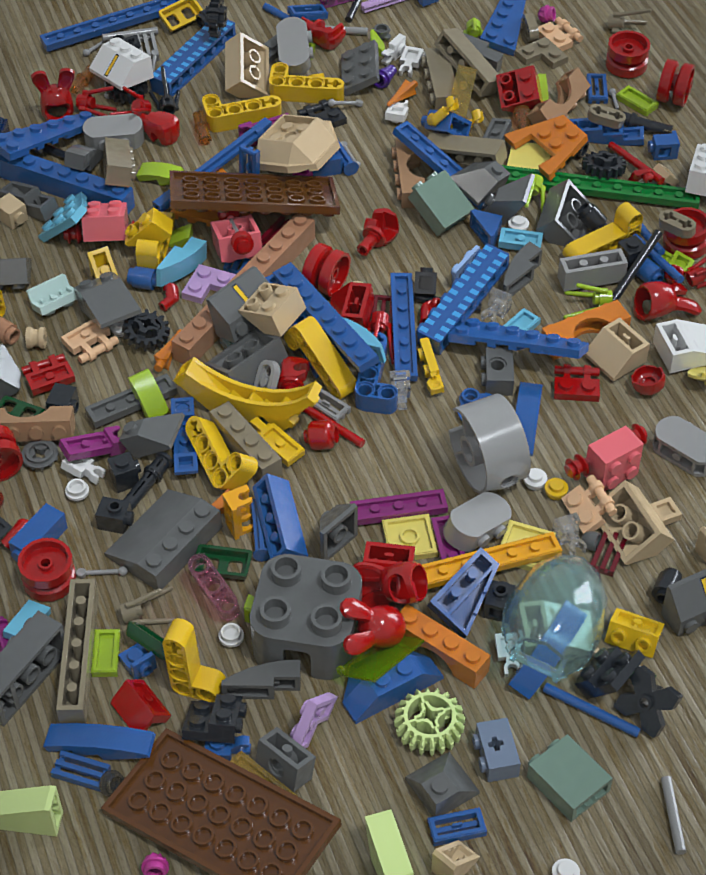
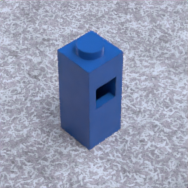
M46 503L8 542L11 557L18 562V556L22 549L34 540L41 538L58 539L68 528L65 513Z

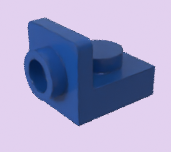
M138 643L118 654L119 661L133 679L146 677L157 668L153 652L148 653Z

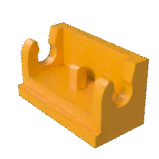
M247 484L222 494L225 524L235 540L240 539L239 536L253 530V524L242 526L243 522H247L252 518L250 514L252 497H249L250 489Z

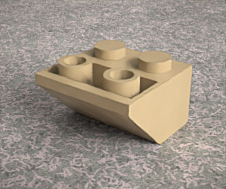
M264 282L238 311L264 334L281 337L302 314L306 306L297 287Z
M618 318L601 329L589 345V350L584 356L614 382L647 362L650 343L621 318Z

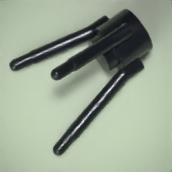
M162 65L161 75L164 96L158 102L152 90H149V94L157 107V111L174 114L179 110L180 90H177L175 100L169 95L165 67Z

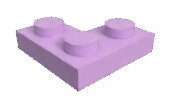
M199 264L181 292L182 299L202 304L210 290H220L236 274Z
M327 692L306 700L300 709L302 716L299 723L293 727L290 737L304 748H308L317 725L329 719L337 696Z

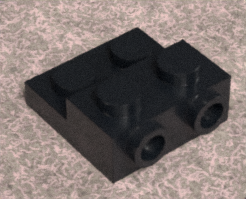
M618 646L609 649L602 648L594 655L591 664L580 671L574 684L586 699L618 692L645 659V656L640 650L628 653L627 651L622 652Z
M217 694L215 702L205 700L191 701L182 728V739L235 744L237 733H242L243 718H246L247 703L243 702V696Z

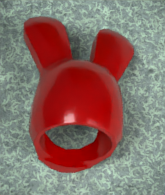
M70 68L59 70L58 84L50 85L45 71H36L31 75L33 84L41 93V112L47 121L60 119L66 115L72 116L74 113L70 87L73 83L75 72ZM53 107L68 108L67 112L61 117H53L48 113V110Z
M646 282L638 287L634 296V315L643 321L663 317L675 310L699 315L702 309L696 301L676 296L686 295L687 293L685 286L677 282ZM645 300L651 301V309L648 314L644 313L642 309V304Z
M416 561L400 562L388 567L368 562H359L353 565L360 573L362 582L373 581L380 582L381 589L367 593L362 598V602L369 607L388 605L390 602L418 604L426 597L428 591L427 573L424 567Z
M345 598L340 603V612L345 618L358 620V633L348 635L343 642V647L347 654L359 655L371 646L375 648H392L402 641L406 632V622L404 616L396 607L390 605L369 607L355 598Z

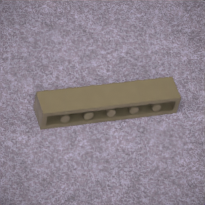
M70 579L56 707L59 723L87 724L94 634L99 599L96 579Z

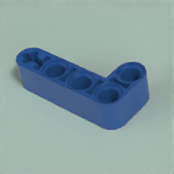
M379 332L377 339L382 344L385 356L387 357V337ZM378 362L362 373H358L355 385V406L359 410L380 414H392L397 410V388L390 384L380 383L385 363Z

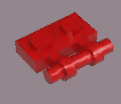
M63 353L56 356L52 354L47 356V359L38 362L34 360L28 362L29 365L21 367V372L25 376L33 396L52 390L55 383L67 385L76 382L75 375Z
M571 364L554 366V374L563 375V377H554L555 400L599 402L600 379H591V376L599 377L600 368L591 367V365L577 367L571 366ZM570 375L583 376V378H571Z

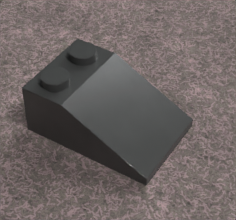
M105 272L97 279L84 280L79 283L80 285L74 287L81 311L101 329L142 313L141 308L122 279L114 272Z

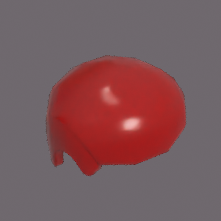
M643 365L637 368L631 375V382L636 392L652 396L664 388L666 377L662 367L657 368L653 365Z

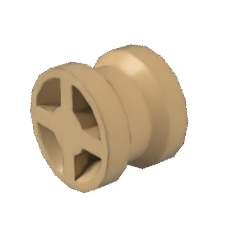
M33 327L26 328L25 341L27 349H32L34 346H38L40 349L46 348L47 332L45 327H40L39 329H34Z

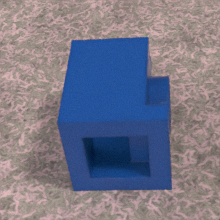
M676 130L672 131L671 134L653 135L652 140L648 141V152L652 154L654 161L678 158L680 142Z

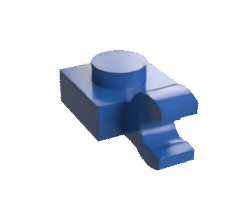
M242 735L236 737L235 744L205 741V748L231 761L232 754H251L250 736Z

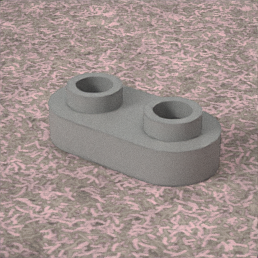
M272 360L262 361L258 367L253 386L276 389L280 377L279 364Z

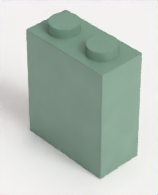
M446 170L439 174L434 172L427 177L426 182L422 183L420 181L411 188L413 190L412 193L408 196L437 237L466 219L470 215V210L474 209Z
M568 734L561 740L555 739L541 755L536 754L528 762L527 778L571 822L610 791L613 778Z

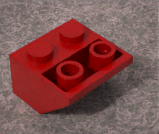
M534 65L496 75L500 104L503 111L527 115L537 104L543 102L539 76Z
M349 282L332 294L331 306L343 318L356 322L367 329L375 301L372 284Z
M366 541L363 562L388 567L400 562L415 561V546ZM362 582V598L367 593L381 589L380 582Z

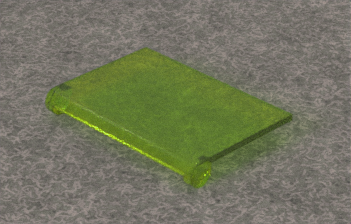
M404 636L402 641L392 648H375L371 646L363 653L354 656L345 665H339L336 668V672L340 676L375 683L425 641L424 639Z

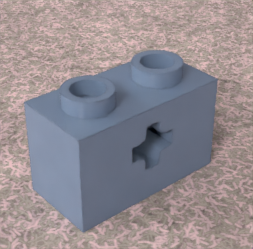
M502 718L476 723V732L472 734L474 749H479L481 756L478 757L481 773L486 774L487 781L493 782L519 777L521 763L508 719Z

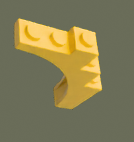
M195 357L181 366L173 382L209 411L229 401L248 423L256 416L259 419L263 417L270 424L275 423L283 431L293 428L299 421V414L307 407H313L319 401L320 396L318 395L322 389V386L316 381L292 389L255 387L228 378L209 368Z

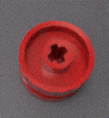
M625 30L614 33L608 42L605 64L607 70L613 75L622 78H634L642 75L647 69L651 44L649 39L636 31Z
M667 59L660 77L656 100L667 103L673 94V104L684 107L693 85L695 65L684 63L679 71L678 61Z
M682 207L673 210L693 219L696 222V232L691 238H681L664 230L663 248L673 255L678 250L692 259L700 258L706 254V213L692 207Z
M318 243L310 250L303 265L302 274L321 294L332 297L334 292L343 287L347 279L351 257L349 253L338 249L333 250L329 245Z
M0 425V482L14 476L21 469L23 457L13 432L7 426Z
M55 538L37 539L26 545L18 556L17 565L25 592L31 598L41 602H52L63 598L69 593L70 579H76V571L70 548L63 541Z

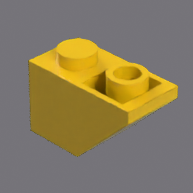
M153 207L147 213H143L134 224H130L126 228L125 245L136 246L138 239L157 240L163 243L172 235L173 220Z

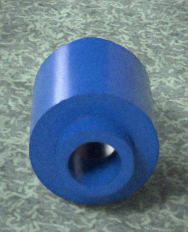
M647 258L636 276L645 283L663 281L664 270Z
M139 266L130 267L127 274V284L132 285L134 288L154 290L155 287H158L156 283V269Z

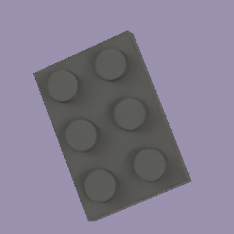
M375 39L341 54L342 80L344 81L345 96L380 81L378 44Z

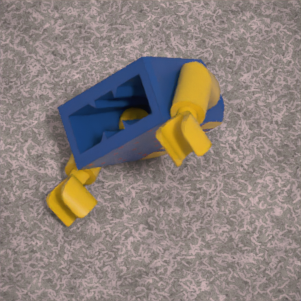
M448 96L446 98L447 106H443L439 110L430 109L428 115L422 116L421 125L432 133L469 136L470 128L473 127V124L482 123L484 116L480 109L471 112L472 119L470 120L449 112L458 110L459 103L458 98L454 100L453 96Z

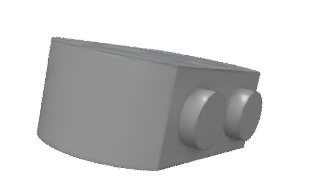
M288 17L281 20L276 26L279 62L288 65L289 75L300 76L310 69V59L314 58L313 47H309V42H312V33L307 31V24L304 20L298 17Z
M133 113L90 117L83 124L85 146L103 151L105 137L129 140L130 147H133V149L139 148L144 142L143 122L139 116Z
M669 416L660 420L656 425L652 444L654 452L694 477L706 476V432L679 416Z
M483 492L451 511L443 527L444 537L451 546L460 551L471 552L478 547L483 548L493 538L499 539L506 533V526L512 515L511 508L501 496L492 492Z

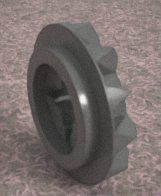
M39 440L31 441L25 445L21 454L25 467H31L33 471L36 468H40L43 471L44 467H52L53 462L58 461L59 451L56 444L52 441ZM36 453L44 455L45 458L36 457Z

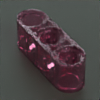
M193 555L189 559L188 568L196 584L223 620L232 621L236 619L240 614V606L235 594L206 555ZM198 565H206L204 571H195ZM214 583L220 584L218 590H208L210 585ZM224 604H234L231 610H222Z

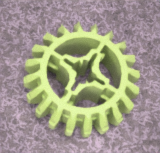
M427 687L424 693L416 689L415 696L408 693L406 700H401L399 708L395 710L394 726L398 737H401L403 745L409 744L411 752L418 748L420 755L424 751H429L430 755L433 756L435 750L443 754L445 747L452 750L454 743H458L462 733H464L463 724L465 723V716L462 714V706L457 705L456 697L449 699L448 691L441 695L438 688L435 692H430ZM420 711V714L414 716V719L409 720L414 713ZM450 722V725L444 731L439 732L440 728L445 727V724Z

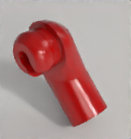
M648 168L635 170L627 181L639 182V180L643 179L644 183H650L654 180L653 172Z
M168 283L163 288V291H166V298L160 301L158 306L164 312L179 301V289L174 283Z
M433 298L421 305L420 323H424L431 309L438 306L440 303L439 298Z
M22 518L17 520L11 530L1 540L5 547L10 549L8 542L28 522V519Z

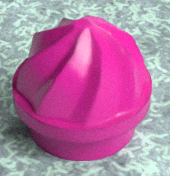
M549 5L541 7L537 14L539 20L544 23L554 22L556 19L555 7Z
M152 852L143 860L141 870L143 875H166L169 871V863L161 853Z

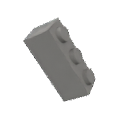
M621 248L560 258L557 277L563 291L582 289L576 287L577 283L590 286L618 283L622 281L627 273L628 262Z

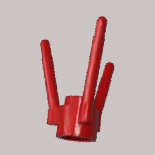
M114 87L83 90L82 94H78L76 97L77 109L79 111H89L97 116L107 115L93 110L94 108L117 111L115 107L96 104L95 97L91 95L113 90Z
M123 86L122 89L136 98L131 104V111L111 112L109 115L142 112L148 115L152 107L148 100H144L143 95L137 94Z
M706 257L685 271V278L690 287L696 286V289L706 286V281L704 282V279H706V267H700L706 262Z
M375 311L372 313L371 321L368 322L367 330L373 331V335L376 338L379 332L384 333L387 331L391 363L394 364L392 323H389V315L386 312Z

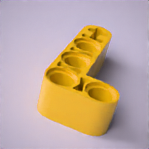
M277 62L271 67L269 94L278 96L281 101L319 103L320 100L332 98L335 101H344V81L339 78L289 75L288 65L283 62Z
M206 94L202 98L204 120L208 130L214 133L238 129L240 124L249 121L256 123L265 117L269 119L282 114L281 99L275 95L221 104L220 98L216 94Z
M629 202L622 203L615 212L614 222L570 242L563 249V256L571 257L617 249L619 241L632 237L634 234L640 236L643 215Z
M160 211L173 220L172 230H174L175 213ZM171 236L163 243L157 240L138 239L135 251L137 266L156 269L167 255Z
M308 316L295 324L284 334L285 342L290 349L295 351L301 348L331 395L341 400L355 391L356 378L313 316Z
M191 416L187 420L185 425L186 433L215 488L225 491L229 488L231 491L245 485L255 475L258 469L256 458L238 452L230 454L213 421L197 416Z
M173 619L162 643L172 690L179 695L215 702L216 695L220 694L222 689V680L226 679V676L217 669L200 664L193 625L184 619Z

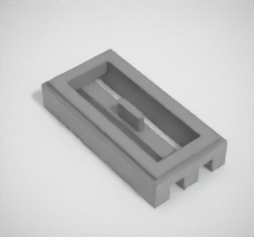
M150 32L149 36L146 33H142L143 36L139 37V34H135L139 38L140 45L141 42H144L148 55L151 56L148 41L152 42L153 50H158L154 32Z
M321 389L318 395L323 400L319 399L313 406V408L339 423L340 419L343 420L345 418V414L351 412V406Z

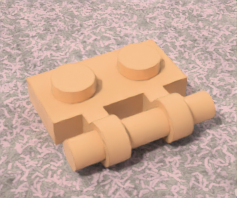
M561 17L555 19L557 25L548 22L538 27L539 38L546 37L561 51L572 48L574 40L577 42L583 40L580 31L575 27L572 28L570 23Z
M92 320L61 336L62 344L73 355L81 351L83 352V354L78 356L81 364L95 360L97 355L104 351H111L113 346L119 343L116 336L107 338V336L111 335L108 326L101 329ZM97 342L100 343L99 345H97V346H95V347H93V348L90 347V346H92L93 344H95V343H97Z
M594 475L586 478L589 484L587 490L579 484L561 498L583 534L588 531H596L606 523L602 517L604 513L607 512L609 516L617 513L614 500L606 494L604 485ZM597 496L599 504L595 506L592 499Z

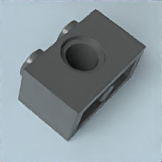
M486 347L485 356H481V369H485V373H481V386H485L486 393L492 395L498 393L502 396H513V350H508V347Z
M276 727L258 740L255 762L290 790L295 792L312 779L316 756L281 729Z

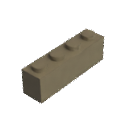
M459 28L443 29L434 45L479 97L494 95L498 90L496 80L498 72Z
M424 48V56L421 57V67L425 68L424 80H428L426 88L427 93H429L430 105H433L434 110H439L443 106L446 107V98L448 96H453L454 100L458 98L459 102V94L451 63L438 48Z
M432 132L427 137L460 167H467L474 162L497 161L500 165H503L507 158L505 140Z
M105 137L103 149L105 185L130 187L131 180L135 181L136 168L133 147H130L129 140Z
M229 401L209 411L210 421L216 424L229 450L232 453L238 452L256 458L258 469L254 477L257 481L266 473L277 477L283 476L282 458Z

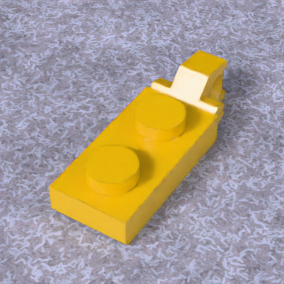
M421 338L420 348L417 349L420 362L424 361L425 363L422 366L425 378H429L427 388L431 395L444 393V385L429 338Z
M257 416L250 421V425L282 458V463L287 467L305 455V449L275 423H268L266 425Z

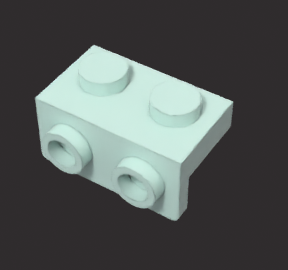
M60 274L26 291L32 309L42 316L55 313L56 309L62 306H70L77 300L75 290L69 285L65 274Z

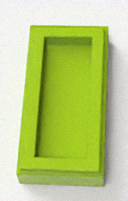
M629 85L616 94V99L645 117L659 106V102Z
M95 629L91 668L92 677H118L120 629Z

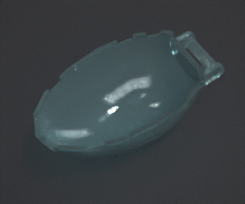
M559 553L537 563L519 581L505 603L501 632L506 642L505 649L510 655L509 660L512 662L516 660L551 677L555 683L559 679L567 678L568 674H572L575 671L578 672L589 662L600 644L603 633L608 598L600 572L586 559Z

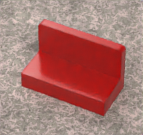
M126 679L111 700V705L129 728L147 731L152 723H166L171 717V714L146 682L141 679Z

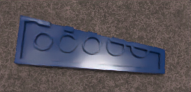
M526 0L499 1L480 37L481 40L489 42V48L514 56Z
M82 111L76 115H66L60 119L48 120L45 123L32 124L30 127L16 128L10 132L0 133V154L7 160L12 161L28 155L31 149H43L46 143H58V139L61 137L71 138L83 133L84 122L90 117L95 116L89 111Z
M477 318L467 319L448 333V342L475 345L476 342H485L487 347L491 348L508 345V350L517 351L529 348L530 353L580 359L589 350V343L582 342L578 338L567 339L560 337L558 334L547 335L541 334L537 330H521L517 326H501L497 322H480Z

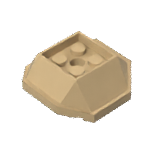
M283 114L258 139L257 149L260 150V170L288 174L299 173L305 170L318 171L340 148L331 121L322 120L318 117Z

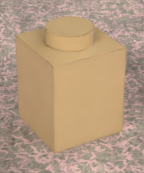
M10 193L0 198V221L13 230L28 220L26 205Z

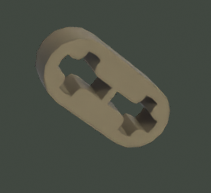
M523 14L522 24L527 41L534 42L539 40V29L534 14Z
M592 104L588 110L587 118L593 123L613 129H620L624 124L626 115L614 108Z
M673 210L660 212L659 227L681 238H691L695 235L696 222L693 219Z

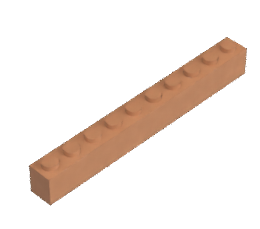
M296 213L228 283L252 266L257 267L262 275L267 277L290 262L292 263L315 239V220L301 213ZM208 305L171 341L174 360L182 364L193 357L199 360L220 338L216 335Z

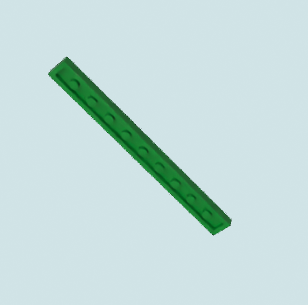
M502 165L510 173L506 184L529 174H537L544 179L545 191H549L551 187L569 179L584 196L674 207L699 208L700 195L685 192L686 188L611 178L607 180L603 177L599 179L595 176L555 172V177L552 180H548L538 169Z

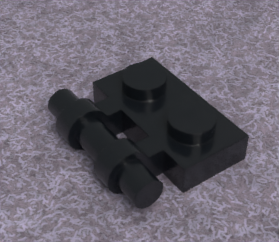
M326 99L320 100L319 103L314 105H305L303 109L297 110L298 116L318 117L322 120L331 121L333 128L347 124V117L338 106L330 108L331 106L328 105L329 100Z

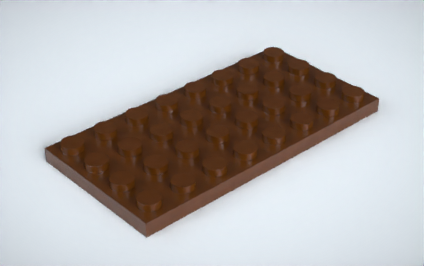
M169 170L170 209H175L176 211L196 209L198 212L217 210L220 213L238 211L243 214L250 212H259L261 214L278 212L283 215H291L293 213H301L304 216L322 214L326 217L340 215V203L333 177Z
M167 728L153 743L150 758H141L101 807L104 815L211 875H306L342 825L340 818L190 740L182 739L181 735Z

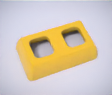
M179 0L159 10V17L169 31L174 32L196 21V15L203 9L196 0ZM189 8L194 17L187 19L181 11ZM173 15L179 21V24L171 26L166 18Z

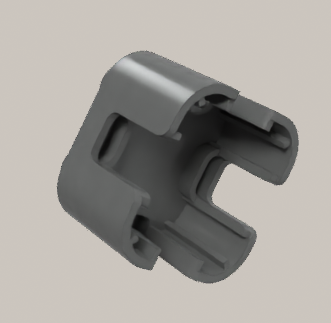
M292 554L278 555L267 561L262 568L250 612L252 651L256 663L261 665L286 660L285 650H293L310 655L311 676L316 679L333 680L347 673L352 665L354 655L345 652L343 642L348 635L354 634L358 620L345 618L340 612V603L345 598H355L362 602V578L357 569L344 562Z

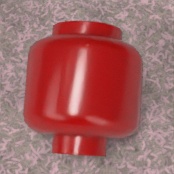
M331 420L311 421L308 424L307 430H304L303 433L305 443H308L310 448L315 451L332 449L335 443L339 442L338 427Z

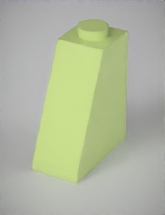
M49 785L0 791V830L57 837L63 809L56 786Z
M392 810L365 816L370 857L377 875H414Z

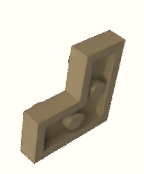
M546 37L515 50V57L526 66L540 59L552 69L568 63V56Z

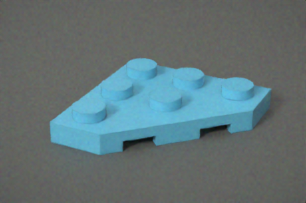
M82 191L75 196L73 194L69 195L64 200V207H59L52 214L54 216L52 221L48 220L41 227L43 231L38 237L43 242L77 224L87 212V197Z

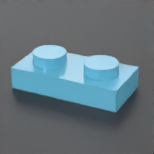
M502 227L498 248L520 250L529 241L541 248L543 233Z

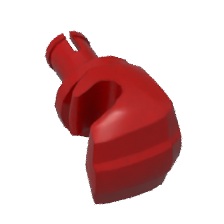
M301 17L307 24V31L312 33L313 42L326 50L335 49L346 35L343 23H339L332 29V27H325V21L322 19H317L313 22L305 17Z
M153 111L148 115L142 112L133 113L141 118L144 132L152 142L159 139L162 145L167 146L174 144L178 140L180 124L175 115L162 111Z
M380 208L373 212L372 218L365 219L362 234L364 239L357 246L359 254L367 256L373 247L385 246L395 239L399 233V222L396 214L388 208Z
M293 356L283 359L280 364V377L277 389H292L304 386L303 382L306 381L310 369L309 360Z

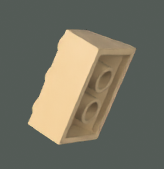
M241 32L225 42L226 92L238 98L270 96L269 47Z
M624 480L608 494L615 502L614 506L617 509V513L613 516H609L607 512L604 513L602 517L606 523L601 526V529L608 535V540L614 544L616 552L618 550L620 553V558L624 564L629 565L657 556L674 541L668 529L637 486ZM614 532L619 533L617 540L613 537ZM624 537L627 539V542L622 551L619 545Z

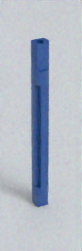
M266 117L195 171L216 172L239 154V146L244 143L248 148L272 126V121ZM170 189L152 202L153 207L158 211L164 212L170 207Z

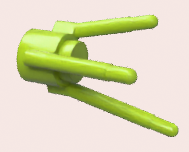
M472 18L467 22L466 30L463 33L477 38L478 36L481 37L484 30L481 29V22L476 18Z
M533 174L535 178L524 206L528 208L531 197L540 193L542 213L545 204L546 186L543 185L544 179L542 176Z
M577 283V288L594 292H564L565 295L592 297L593 305H597V307L613 301L612 290H608V288ZM586 310L564 315L563 318L566 319L578 315Z

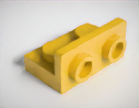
M616 608L609 622L605 642L629 651L640 650L644 656L653 658L665 624Z

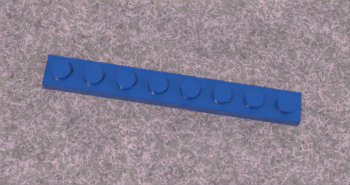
M153 0L39 35L40 41L47 52L57 50L58 48L89 40L102 34L160 18L159 10L179 0Z
M291 262L273 272L275 280L280 285L298 288L306 306L305 313L308 316H313L318 321L328 338L360 373L380 362L378 355Z

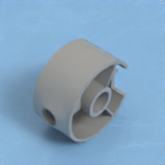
M497 393L452 408L454 412L461 414L463 425L448 430L450 442L458 466L466 481L475 492L481 494L483 492L509 488L529 476L531 459L527 438L518 415L504 396Z

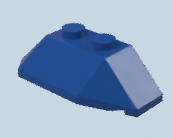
M396 645L351 666L342 705L353 722L357 724L406 699L408 693L413 695L416 689L421 691L444 679V676L430 657Z

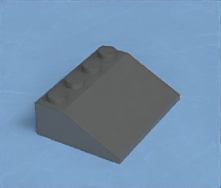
M168 489L104 554L119 566L126 567L128 572L153 589H163L196 555L198 545L207 544L223 527L220 510L202 498Z

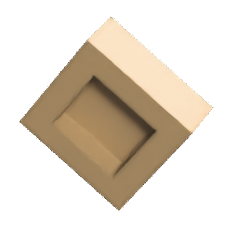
M658 163L653 168L665 178L664 185L668 183L671 186H676L680 182L662 164Z
M671 497L650 504L664 525L674 523L682 518L681 511Z

